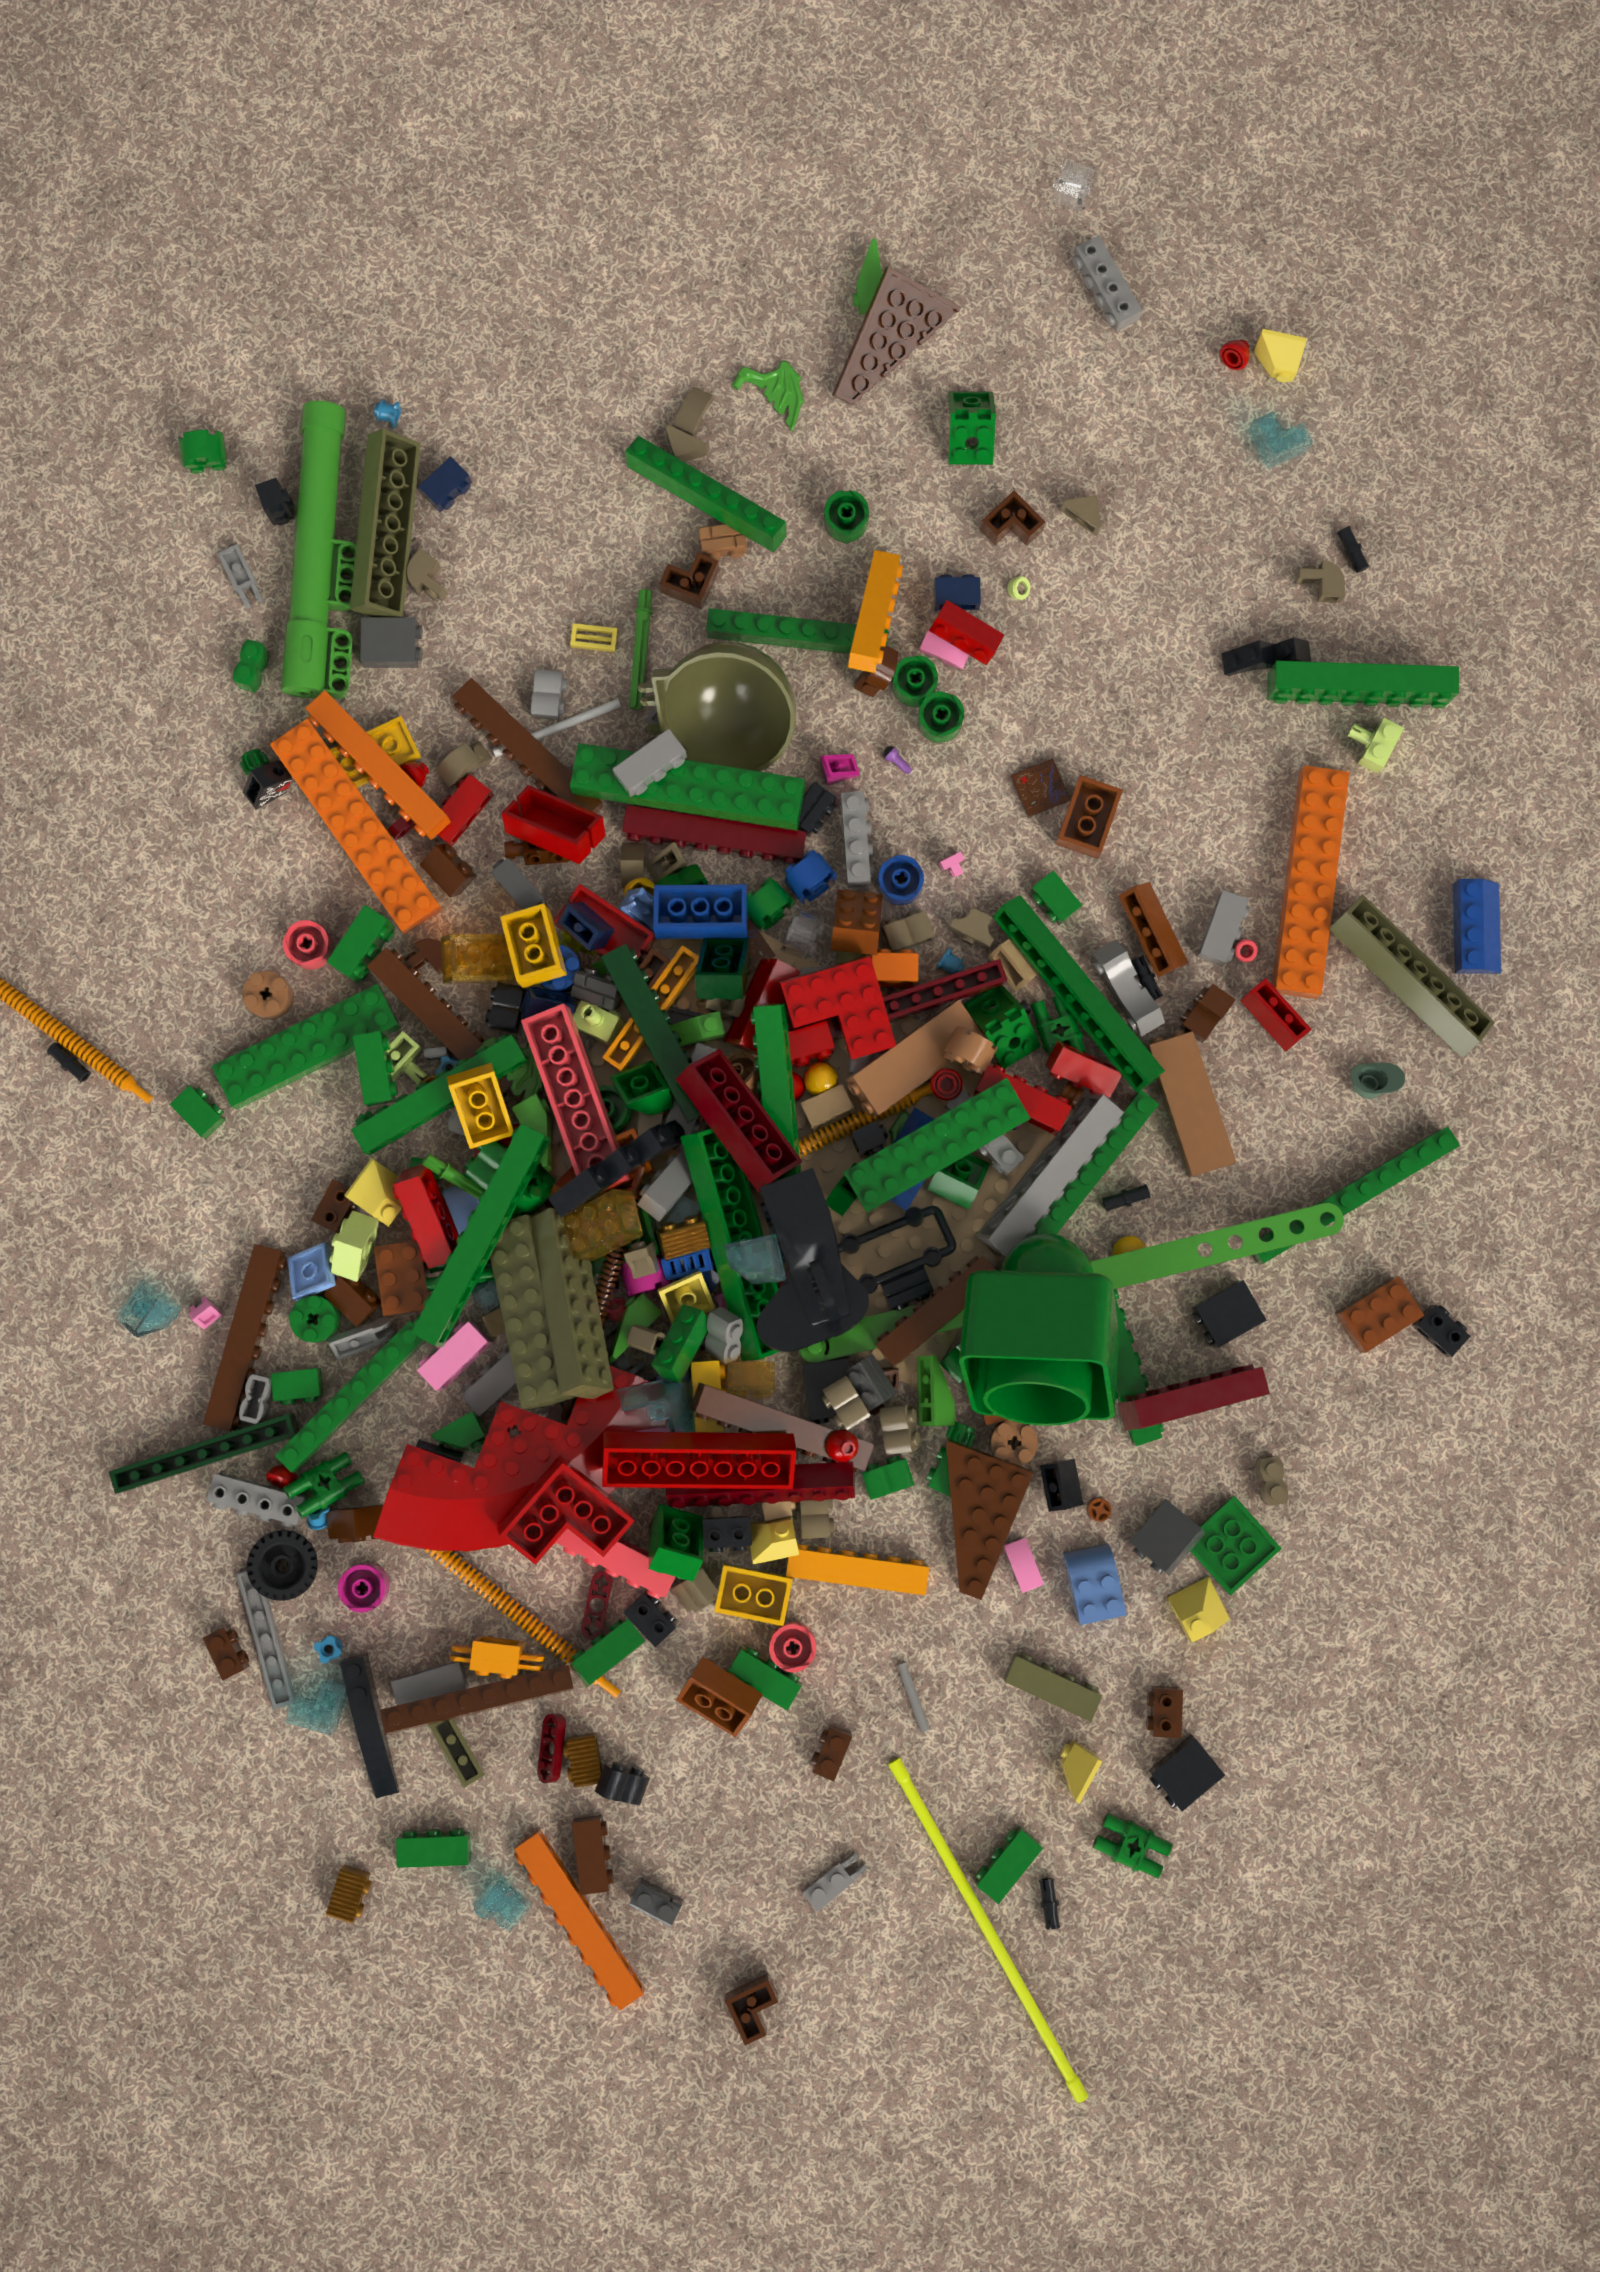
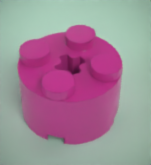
M662 1255L656 1256L660 1268L657 1273L636 1279L633 1278L629 1264H621V1273L627 1297L635 1296L640 1292L656 1291L672 1283L671 1280L665 1279L661 1264Z
M369 1562L360 1563L349 1568L342 1575L338 1583L340 1600L350 1610L360 1613L368 1612L381 1605L387 1598L390 1589V1582L386 1571L382 1567ZM364 1582L365 1585L368 1586V1590H366L365 1593L364 1589L360 1588L359 1586Z

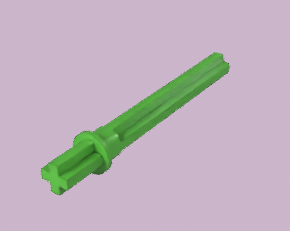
M646 589L639 590L638 607L635 609L637 618L629 707L632 710H640L643 707L640 703V698L644 693L639 692L637 685L645 683L650 615L653 614L651 610L652 591Z
M430 1153L427 1154L422 1162L423 1166L438 1174L439 1179L444 1178L479 1200V1196L484 1189L451 1167L449 1162L444 1163ZM513 1212L510 1219L528 1214L522 1212L521 1214Z

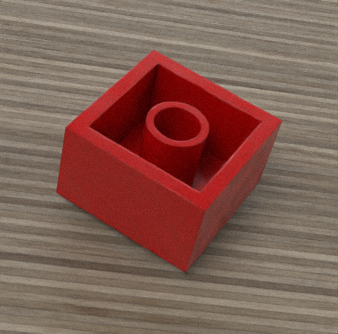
M827 1021L788 1032L791 1066L795 1065L796 1068L809 1065L810 1060L816 1058L818 1061L831 1058L835 1051Z

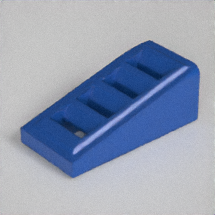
M709 1248L670 1260L661 1258L666 1280L689 1276L698 1271L705 1272L714 1269ZM699 1254H702L704 1265H700ZM691 1256H692V1258H693V1262H694V1266H695V1267H692V1266H691V1262H690V1259H689V1257H691ZM680 1259H683L685 1268L683 1269L680 1263Z

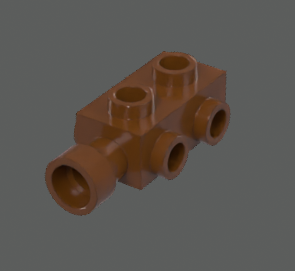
M524 840L523 843H515L514 841L504 842L505 857L511 860L523 856L525 865L571 862L566 858Z

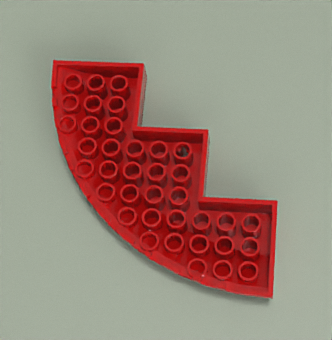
M610 1366L614 1390L595 1399L578 1397L567 1425L500 1401L474 1468L407 1444L390 1484L373 1538L400 1546L435 1551L467 1552L509 1545L499 1536L497 1527L559 1455L611 1495L617 1487H602L604 1431L635 1432L666 1427L680 1395L637 1375ZM517 1429L520 1435H515L514 1438H511L510 1431Z

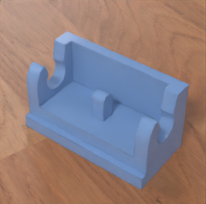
M642 887L628 890L618 909L654 933V897Z

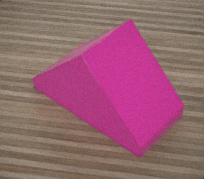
M854 754L823 755L820 757V767L827 786L860 775Z

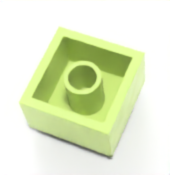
M352 1211L348 1219L344 1218L340 1233L334 1235L331 1244L334 1247L329 1262L332 1263V1274L356 1282L359 1280L374 1253L379 1219L356 1211Z

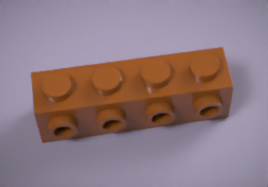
M1150 882L1136 885L1118 896L1157 978L1173 973L1189 964Z

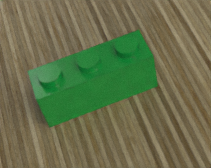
M381 1031L354 1035L353 1041L364 1105L374 1106L396 1102L395 1095H398V1088L396 1082L392 1081L391 1073L394 1072V1064L392 1059L388 1057L387 1050L391 1049L389 1037L385 1036Z
M682 1304L652 1362V1366L661 1378L678 1383L682 1382L708 1331V1318L703 1310Z
M621 1619L609 1628L612 1632L605 1637L600 1634L591 1642L593 1646L587 1651L581 1649L572 1656L574 1661L570 1666L586 1688L645 1642L629 1619L624 1622Z
M749 1646L746 1649L741 1647L727 1672L734 1674L747 1685L753 1686L763 1694L762 1696L788 1711L802 1687V1683L799 1682L800 1677L793 1672L784 1673L779 1670V1667L769 1658L767 1661H764L758 1657L760 1653Z
M1018 1826L1016 1830L1012 1828L1005 1837V1844L1001 1848L997 1847L990 1855V1859H992L986 1867L984 1865L981 1866L975 1874L977 1878L975 1880L976 1886L998 1905L1043 1849L1042 1844L1021 1826Z
M453 1828L447 1833H441L440 1829L426 1830V1833L417 1834V1830H405L403 1834L396 1838L397 1868L468 1865L471 1861L470 1832H464V1828Z

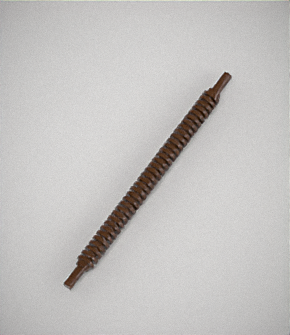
M644 1166L636 1169L631 1187L629 1186L628 1190L624 1192L626 1196H623L622 1201L624 1202H621L620 1205L623 1208H619L618 1212L621 1214L617 1215V1218L620 1220L615 1221L616 1225L613 1228L615 1231H612L611 1235L613 1237L610 1238L612 1243L608 1244V1247L611 1249L606 1251L607 1254L604 1257L606 1260L603 1261L605 1266L601 1267L603 1272H600V1277L597 1280L599 1283L596 1284V1295L600 1308L602 1327L605 1321L604 1316L607 1315L606 1310L609 1308L607 1304L611 1302L608 1298H612L611 1293L614 1292L613 1287L616 1285L614 1281L618 1279L616 1275H619L620 1264L623 1262L621 1258H624L623 1252H626L627 1249L624 1246H628V1242L625 1240H630L629 1235L632 1233L630 1229H633L634 1226L631 1223H635L636 1219L633 1217H637V1213L634 1211L639 1210V1207L635 1205L642 1198L639 1193L641 1192L640 1187L646 1171ZM578 1397L565 1401L561 1415L562 1420L566 1421L571 1416L575 1400Z

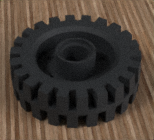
M288 1530L274 1531L260 1538L252 1547L247 1559V1574L253 1588L262 1596L276 1601L290 1600L302 1595L312 1585L318 1570V1559L313 1545L304 1536ZM279 1559H286L288 1561L289 1568L286 1572L277 1570L276 1562Z

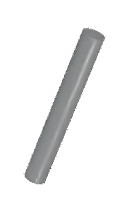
M906 1662L899 1663L897 1667L920 1731H928L930 1728Z

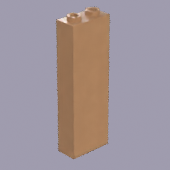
M960 1000L949 1004L896 1043V1047L887 1049L846 1079L849 1083L848 1088L850 1092L862 1102L861 1107L867 1115H871V1117L880 1115L932 1077L938 1070L950 1064L951 1062L943 1058V1055L945 1053L944 1049L956 1026L965 1028L963 1032L966 1034L973 1031L984 1037Z
M1181 1030L1173 1033V1038L1165 1040L1164 1037H1159L1151 1040V1045L1146 1048L1165 1070L1156 1080L1188 1177L1190 1178L1236 1163L1194 1033L1193 1031L1186 1033V1030Z

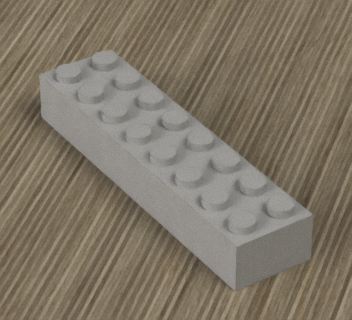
M1088 1094L1061 1128L1060 1132L1057 1133L975 1237L995 1254L1006 1256L1018 1242L1025 1237H1029L1034 1232V1225L1037 1221L1043 1219L1049 1213V1206L1052 1202L1061 1198L1064 1193V1187L1076 1179L1079 1174L1077 1172L1079 1168L1091 1160L1093 1157L1091 1153L1095 1148L1100 1147L1106 1141V1134L1110 1129H1114L1121 1122L1120 1117L1124 1112L1104 1094Z

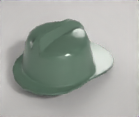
M1392 1063L1358 1064L1350 1072V1079L1353 1083L1352 1090L1363 1098L1374 1099L1381 1094L1392 1093L1401 1089L1405 1083V1074L1402 1069Z

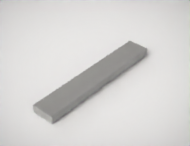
M247 1570L238 1572L236 1576L272 1709L294 1704L297 1701L270 1601L253 1588L249 1581Z

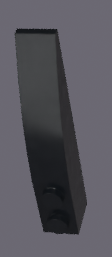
M368 1653L346 1658L340 1662L355 1730L375 1797L380 1798L399 1793L387 1735L384 1734L380 1705Z

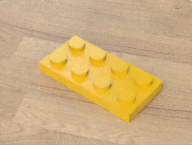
M402 716L366 732L398 766L404 762H413L422 758ZM339 745L330 749L357 788L369 783L367 780L370 777L365 772L361 775L352 765L354 761L350 757L346 759L337 750Z

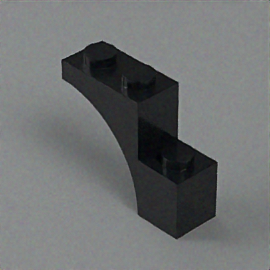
M1295 637L1276 644L1258 640L1222 653L1224 675L1232 676L1243 672L1272 668L1276 661L1311 662L1309 641Z

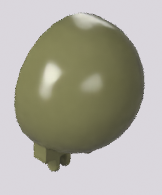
M717 642L704 645L688 653L673 668L654 669L651 677L652 682L637 685L641 693L654 692V695L642 696L640 698L641 705L657 707L659 724L647 725L645 727L646 734H662L670 729L686 751L687 758L685 760L762 771L782 756L790 744L796 726V699L792 685L784 671L770 656L755 647L743 643ZM656 737L649 738L647 740V743L651 742Z

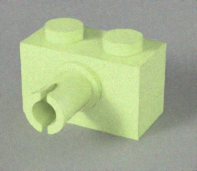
M1386 718L1381 720L1373 732L1354 723L1347 736L1365 745V750L1358 764L1378 774L1384 768L1404 728Z
M582 1000L573 1014L579 1032L611 1046L626 1025L621 1019L622 1015L614 1010L607 1012L600 1006Z
M402 1031L390 1044L391 1049L387 1050L388 1057L392 1059L394 1064V1072L391 1073L392 1081H396L402 1073H405L417 1085H420L423 1081L417 1075L426 1079L428 1074L419 1068L414 1061L423 1051V1048Z

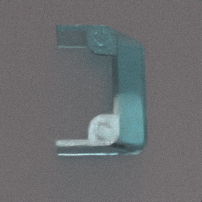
M684 1378L681 1383L662 1379L617 1390L623 1412L646 1407L647 1414L651 1419L657 1421L668 1419L670 1432H695L694 1412L690 1410L692 1403L690 1390Z

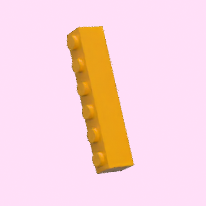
M874 550L851 647L848 668L875 673L877 664H882L884 651L880 649L881 646H886L888 633H884L885 629H890L892 616H888V613H893L896 599H893L892 596H897L900 583L896 581V578L901 579L903 565L899 564L901 555Z
M683 945L651 988L655 989L660 999L657 1002L660 1010L665 1009L666 1012L696 972L699 956ZM632 1017L602 1057L606 1063L619 1072L628 1068L645 1044Z
M797 1543L799 1555L788 1557L786 1577L926 1595L929 1566L924 1565V1560L911 1559L910 1563L901 1562V1557L887 1556V1560L878 1559V1554L864 1553L863 1557L856 1556L855 1551L843 1549L841 1553L831 1552L832 1548L818 1546V1550L808 1549L809 1545Z

